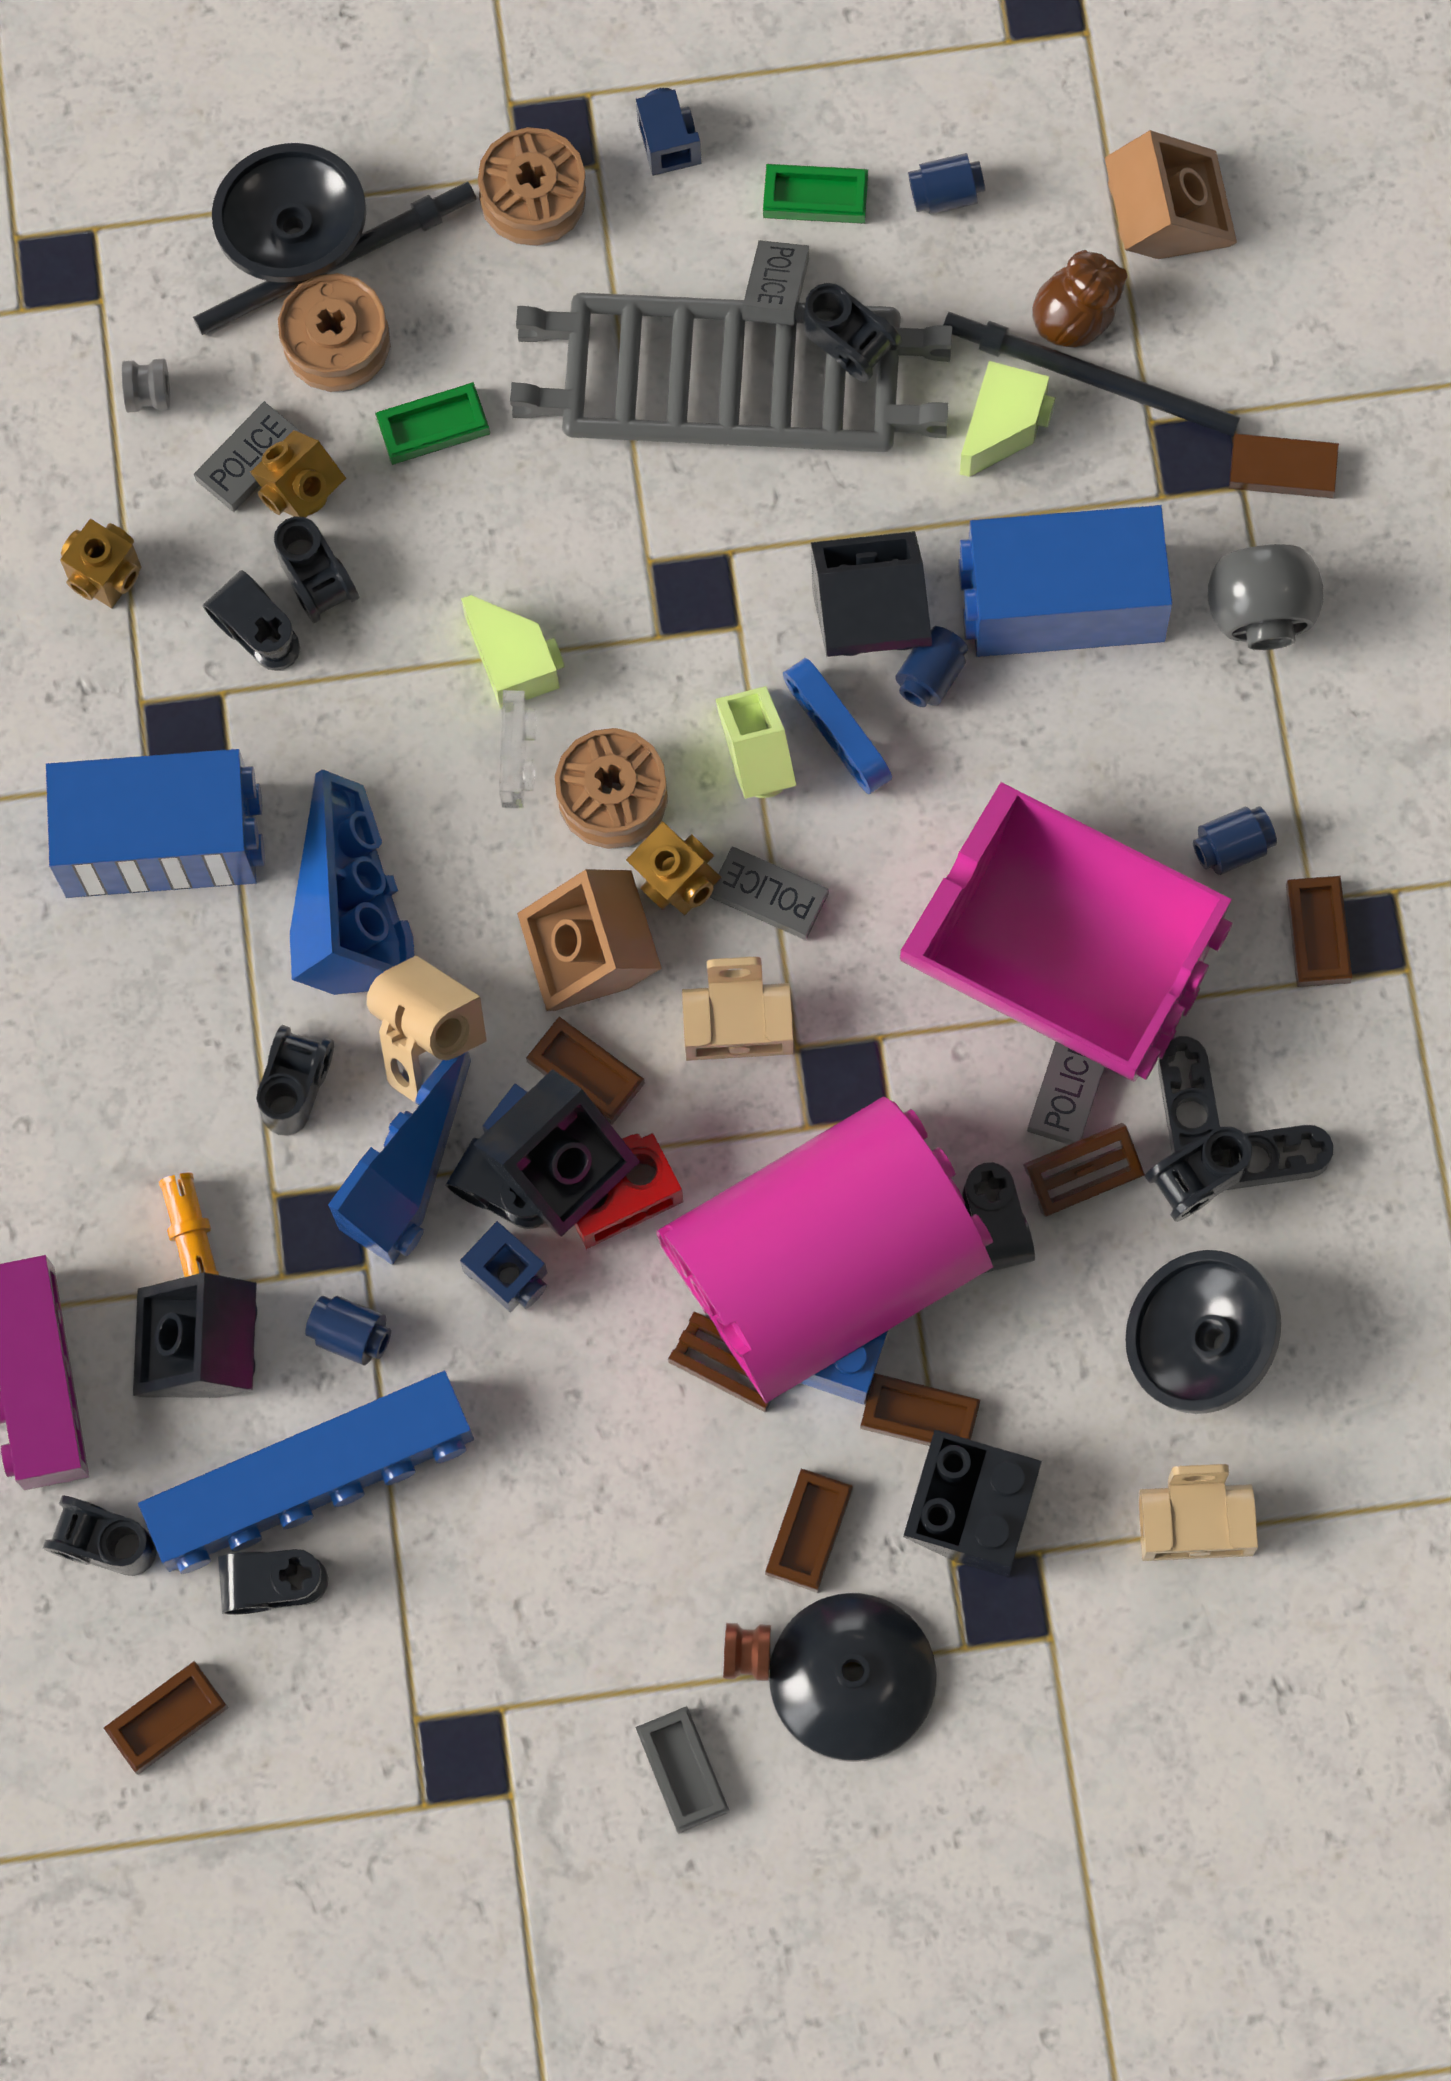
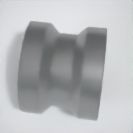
M154 359L149 365H139L135 361L122 362L123 398L125 409L128 413L139 412L143 406H153L157 410L170 409V383L166 359Z

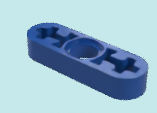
M804 658L785 670L783 678L790 692L859 786L867 794H871L891 781L892 775L883 757L815 665L809 659Z

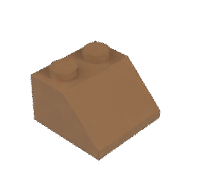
M1149 130L1104 157L1109 176L1108 186L1114 199L1119 221V235L1126 251L1155 259H1164L1226 248L1237 243L1216 150Z
M585 869L517 913L546 1011H557L625 991L662 969L632 870Z

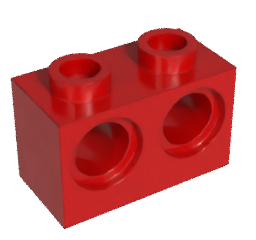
M638 1133L622 1138L640 1161L637 1165H650L656 1170L657 1174L646 1185L633 1184L627 1179L626 1175L607 1193V1200L601 1207L590 1209L574 1225L586 1250L684 1202L682 1188L654 1133L643 1138Z

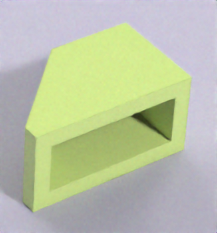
M992 361L988 362L961 453L960 475L971 477L1032 445L1038 426L1048 428L1056 397L1047 395L1049 376Z
M472 595L461 598L465 619L500 709L560 688L557 670L564 668V662L555 638L545 640L539 624Z
M764 686L715 699L736 778L744 798L747 799L754 796L757 798H769L778 795L783 789L796 786L785 729L767 687Z

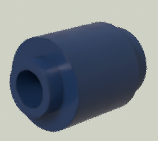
M967 153L919 164L920 169L908 172L916 212L929 210L931 215L978 204L977 193L986 191L980 162L970 163Z
M934 626L931 629L932 646L913 648L895 675V679L900 685L899 693L908 702L918 707H926L927 704L939 705L966 664L964 656L968 651L967 644L957 634L944 627Z
M1245 806L1198 826L1199 838L1193 840L1194 851L1204 869L1212 868L1218 875L1266 856L1267 849L1277 845V837L1272 822L1261 806L1251 810Z
M321 1296L311 1310L305 1334L307 1337L315 1339L317 1347L365 1366L372 1358L380 1359L383 1356L390 1341L391 1329L386 1327V1315L340 1296H335L332 1299Z

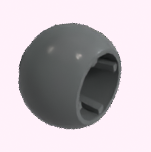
M1285 544L1255 546L1231 552L1219 559L1212 570L1208 583V603L1215 623L1228 638L1247 642L1248 648L1252 650H1274L1292 645L1296 641L1295 635L1312 628L1322 608L1323 584L1319 569L1314 560L1301 547Z

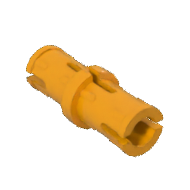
M193 1173L179 1174L180 1179L177 1180L181 1196L179 1195L175 1175L160 1180L159 1186L162 1188L171 1222L167 1232L169 1240L176 1241L184 1277L200 1273L197 1263L201 1273L206 1272L219 1275L207 1233L211 1231L208 1218L202 1217L193 1182Z

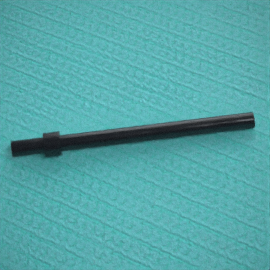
M467 181L433 199L430 195H427L411 203L412 209L362 233L349 255L334 268L321 275H326L419 228L426 231L443 223L441 217L477 200L470 183ZM307 280L286 283L264 281L193 316L194 322L201 335H204L293 291L299 284Z
M948 312L943 325L952 326V335L979 344L980 351L997 357L1004 353L1234 437L1241 417L1008 333L1009 327L992 321L985 325L952 312Z

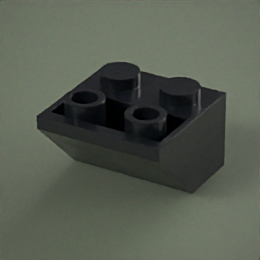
M915 531L811 542L813 597L826 657L855 656L860 653L908 650L915 647L932 646L924 567Z
M934 1429L903 1537L954 1562L1009 1578L1042 1461Z

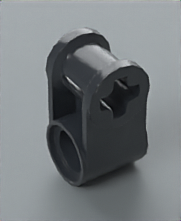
M824 283L817 285L806 297L803 327L807 337L837 360L850 375L862 382H867L873 376L872 368L889 350L895 351L902 344L900 335L886 319L870 311L837 284ZM827 308L836 311L840 317L834 321H823L815 313Z
M294 516L285 519L279 524L274 534V544L279 562L290 580L301 606L313 624L320 620L321 613L347 599L351 602L359 599V594L341 561L334 556L319 528L312 520ZM299 539L308 540L313 544L311 549L302 555H293L286 551L293 541Z
M240 570L203 604L204 610L216 625L231 639L236 640L264 668L274 671L284 670L293 665L297 660L300 652V643L292 629L291 621L245 571ZM272 636L274 639L279 641L274 643L273 641L267 638Z
M281 1025L278 1028L270 1048L268 1063L256 1097L263 1122L270 1131L277 1135L288 1136L299 1132L305 1127L319 1088L328 1073L334 1052V1040L324 1038L320 1042L293 1034L288 1026ZM291 1096L295 1098L297 1103L289 1112L281 1114L270 1110L272 1102L278 1097Z
M1220 1127L1187 1148L1179 1150L1158 1162L1145 1174V1178L1150 1184H1157L1173 1208L1170 1214L1175 1222H1178L1203 1208L1214 1197L1240 1182L1246 1176L1250 1166L1252 1146L1249 1138L1241 1130L1234 1127ZM1229 1145L1239 1152L1241 1161L1233 1167H1222L1213 1161L1211 1152L1219 1146Z
M473 1138L445 1186L468 1203L489 1210L517 1227L533 1229L543 1225L545 1222L527 1204L523 1208L519 1207L517 1194L501 1179L474 1146L478 1138Z
M994 1162L982 1163L976 1166L968 1175L962 1197L970 1217L977 1214L987 1227L993 1243L986 1246L993 1268L984 1273L1035 1261V1250L1026 1217L1022 1213L1011 1173L1004 1166ZM987 1181L991 1189H1000L994 1202H989L985 1194H976L981 1182Z
M62 1495L59 1505L63 1510L52 1539L45 1540L44 1550L77 1563L92 1564L128 1576L142 1574L151 1567L156 1558L157 1550L149 1532L138 1522L109 1512L81 1499ZM126 1535H138L139 1546L135 1554L126 1559H117L115 1548L118 1541Z
M305 1550L239 1552L218 1557L222 1614H252L268 1611L273 1608L308 1605L319 1600L328 1587L329 1577L326 1568L318 1559ZM298 1565H302V1567L312 1573L311 1578L303 1580L302 1589L300 1590L288 1581L289 1576L297 1574Z

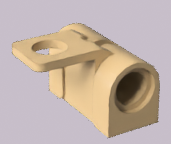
M417 955L384 971L376 977L369 988L367 1007L372 1015L382 1021L379 1034L387 1080L390 1086L413 1102H415L417 1093L423 1085L419 1055L427 1051L440 1060H450L487 1041L480 996ZM397 1059L405 1067L409 1076V1083L401 1075Z
M760 957L710 959L707 961L709 988L682 989L686 1061L794 1054L790 983L763 985Z
M1227 1464L1189 1465L1172 1468L1168 1477V1488L1140 1489L1139 1519L1142 1561L1253 1556L1258 1548L1252 1484L1225 1485L1229 1475V1465Z

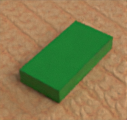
M766 164L763 218L865 224L868 169Z
M474 382L375 412L392 465L490 435L489 425Z

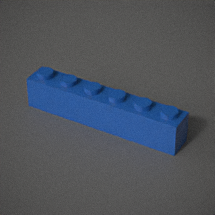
M444 1370L140 1501L138 1506L162 1564L169 1572L179 1569L180 1574H186L206 1566L211 1562L209 1555L229 1546L232 1552H236L257 1544L263 1539L261 1532L281 1524L282 1528L286 1530L302 1525L314 1517L312 1510L332 1502L334 1507H342L355 1502L365 1495L363 1488L381 1480H384L385 1485L401 1482L416 1473L414 1466L432 1458H435L436 1463L452 1460L467 1451L465 1444L474 1441V1437L447 1373Z

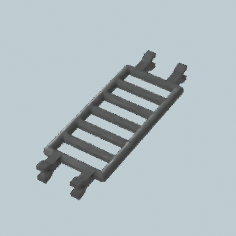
M581 292L573 296L570 312H552L537 307L517 306L516 328L519 329V342H538L544 339L568 340L565 389L540 388L528 383L511 382L510 405L513 406L512 417L563 416L562 430L565 435L571 438L888 452L894 445L895 432L919 433L926 437L946 438L948 403L933 402L920 406L896 405L899 355L923 356L933 361L950 362L952 326L937 325L926 327L925 329L900 328L901 316L896 308L865 306L870 311L886 319L902 339V344L895 351L889 350L879 360L877 365L874 431L843 430L846 370L827 352L822 428L791 427L797 323L804 324L805 303H799L794 325L776 323L770 426L739 425L745 321H750L743 319L744 300ZM827 308L815 313L823 321H834L840 317L836 311ZM591 314L622 315L615 419L583 417ZM642 316L673 318L666 421L635 420ZM694 319L725 320L718 424L687 422Z

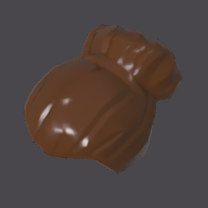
M1087 250L1075 253L1068 260L1067 267L1057 271L1040 287L1036 294L1032 307V318L1039 335L1050 343L1063 347H1083L1093 342L1109 327L1114 319L1116 306L1121 299L1128 277L1126 269L1120 268L1113 260L1107 259L1099 253L1088 252Z

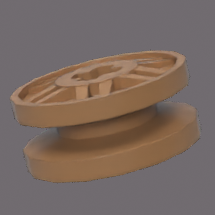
M526 127L504 134L489 146L480 161L478 174L479 201L485 220L498 235L516 244L538 246L557 241L574 229L584 212L586 175L580 153L566 138L548 129Z
M339 273L316 276L299 284L284 300L278 317L279 339L284 348L285 358L294 374L310 387L328 392L352 390L370 381L384 366L391 347L389 325L381 301L372 288L355 277Z
M618 728L594 730L576 739L560 758L555 773L559 811L569 830L587 844L606 849L629 847L647 838L662 821L668 803L664 764L654 746L637 733ZM614 782L621 785L620 791L612 788L610 794L603 793L602 787L604 785L610 789Z

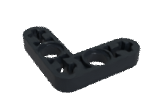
M1188 1036L1173 1038L1165 1051L1164 1057L1158 1059V1074L1172 1154L1187 1148L1213 1130L1220 1128L1209 1060L1204 1046L1198 1040ZM1177 1051H1185L1187 1059H1196L1197 1063L1191 1065L1189 1072L1191 1088L1173 1094L1171 1088L1180 1089L1182 1079L1179 1067L1169 1066L1168 1063L1174 1061ZM1198 1084H1202L1203 1089L1192 1088ZM1195 1101L1205 1108L1207 1120L1200 1127L1188 1128L1178 1121L1176 1116L1177 1108L1184 1102ZM1300 1125L1244 1133L1249 1138L1251 1146H1259L1268 1153L1270 1163L1262 1172L1251 1173L1247 1171L1246 1176L1240 1182L1227 1190L1319 1176L1327 1169L1333 1156L1331 1137L1324 1129L1315 1125ZM1303 1139L1310 1140L1313 1148H1321L1322 1152L1316 1155L1313 1164H1306L1304 1156L1296 1155L1286 1158L1285 1166L1287 1169L1278 1168L1280 1152L1276 1142L1284 1143L1283 1153L1298 1150ZM1229 1145L1219 1146L1211 1152L1214 1162H1222L1224 1156L1222 1150L1229 1149V1167H1233L1240 1162L1239 1152Z

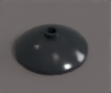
M304 143L273 145L245 157L224 177L216 191L212 206L214 233L225 256L243 272L272 282L303 281L319 276L334 268L354 249L361 237L366 221L365 195L353 169L342 158L331 151ZM293 228L302 229L297 233L287 234Z
M1202 1250L1179 1256L1157 1270L1147 1280L1135 1298L1128 1317L1125 1338L1130 1368L1146 1393L1171 1409L1192 1414L1211 1413L1225 1409L1252 1392L1270 1369L1276 1356L1281 1336L1279 1303L1266 1277L1252 1264L1236 1255L1217 1250ZM1224 1333L1223 1343L1219 1348L1214 1349L1216 1337Z
M862 1593L837 1594L808 1605L786 1625L775 1644L769 1668L770 1693L781 1722L790 1734L806 1748L834 1760L847 1762L868 1761L885 1756L900 1748L916 1734L926 1720L932 1707L936 1690L937 1673L935 1659L924 1632L914 1619L900 1607L873 1595ZM856 1662L862 1666L864 1674L861 1679L849 1681L844 1678L842 1669L847 1663Z

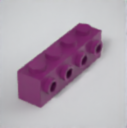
M46 1255L0 1264V1424L6 1423L9 1439L8 1444L1 1445V1456L6 1476H15V1481L24 1491L89 1478L55 1267Z

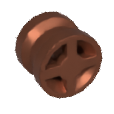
M726 1623L724 1679H736L740 1674L753 1675L757 1681L769 1680L771 1625L760 1624L754 1630L742 1629L738 1623Z

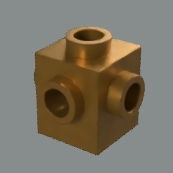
M295 430L283 441L269 447L263 454L262 461L250 471L262 488L258 491L260 499L271 511L277 515L285 512L293 517L305 518L318 512L326 504L327 497L347 479L319 440Z
M90 518L81 531L75 530L69 535L62 547L60 561L68 578L66 581L67 585L87 600L95 598L112 609L122 594L128 592L134 585L142 568L133 546V538L123 529L112 523H109L105 528Z
M663 821L626 859L647 880L640 889L655 904L664 910L671 903L684 916L692 908L702 905L710 897L714 885L721 878L708 864L714 855L693 834L684 841Z

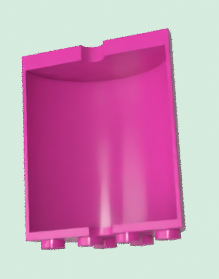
M1000 782L960 849L952 869L947 877L941 881L900 952V961L1133 1082L1138 1077L1147 1080L1158 1058L1162 1059L1170 1041L1175 1037L1177 1032L1175 1029L1182 1015L1185 1017L1188 1015L1201 988L1199 986L1209 968V965L1204 963V960L1210 948L1218 952L1233 923L1224 919L1232 899Z
M886 1097L876 1100L657 1230V1237L662 1250L703 1311L709 1315L721 1338L765 1403H768L993 1268L986 1250V1246L993 1243L992 1237L977 1214L970 1217L964 1205L965 1201L956 1184L951 1179L956 1173L948 1157L940 1147L932 1151L924 1141V1139L928 1138L927 1132L912 1109L903 1113L894 1101L892 1102Z

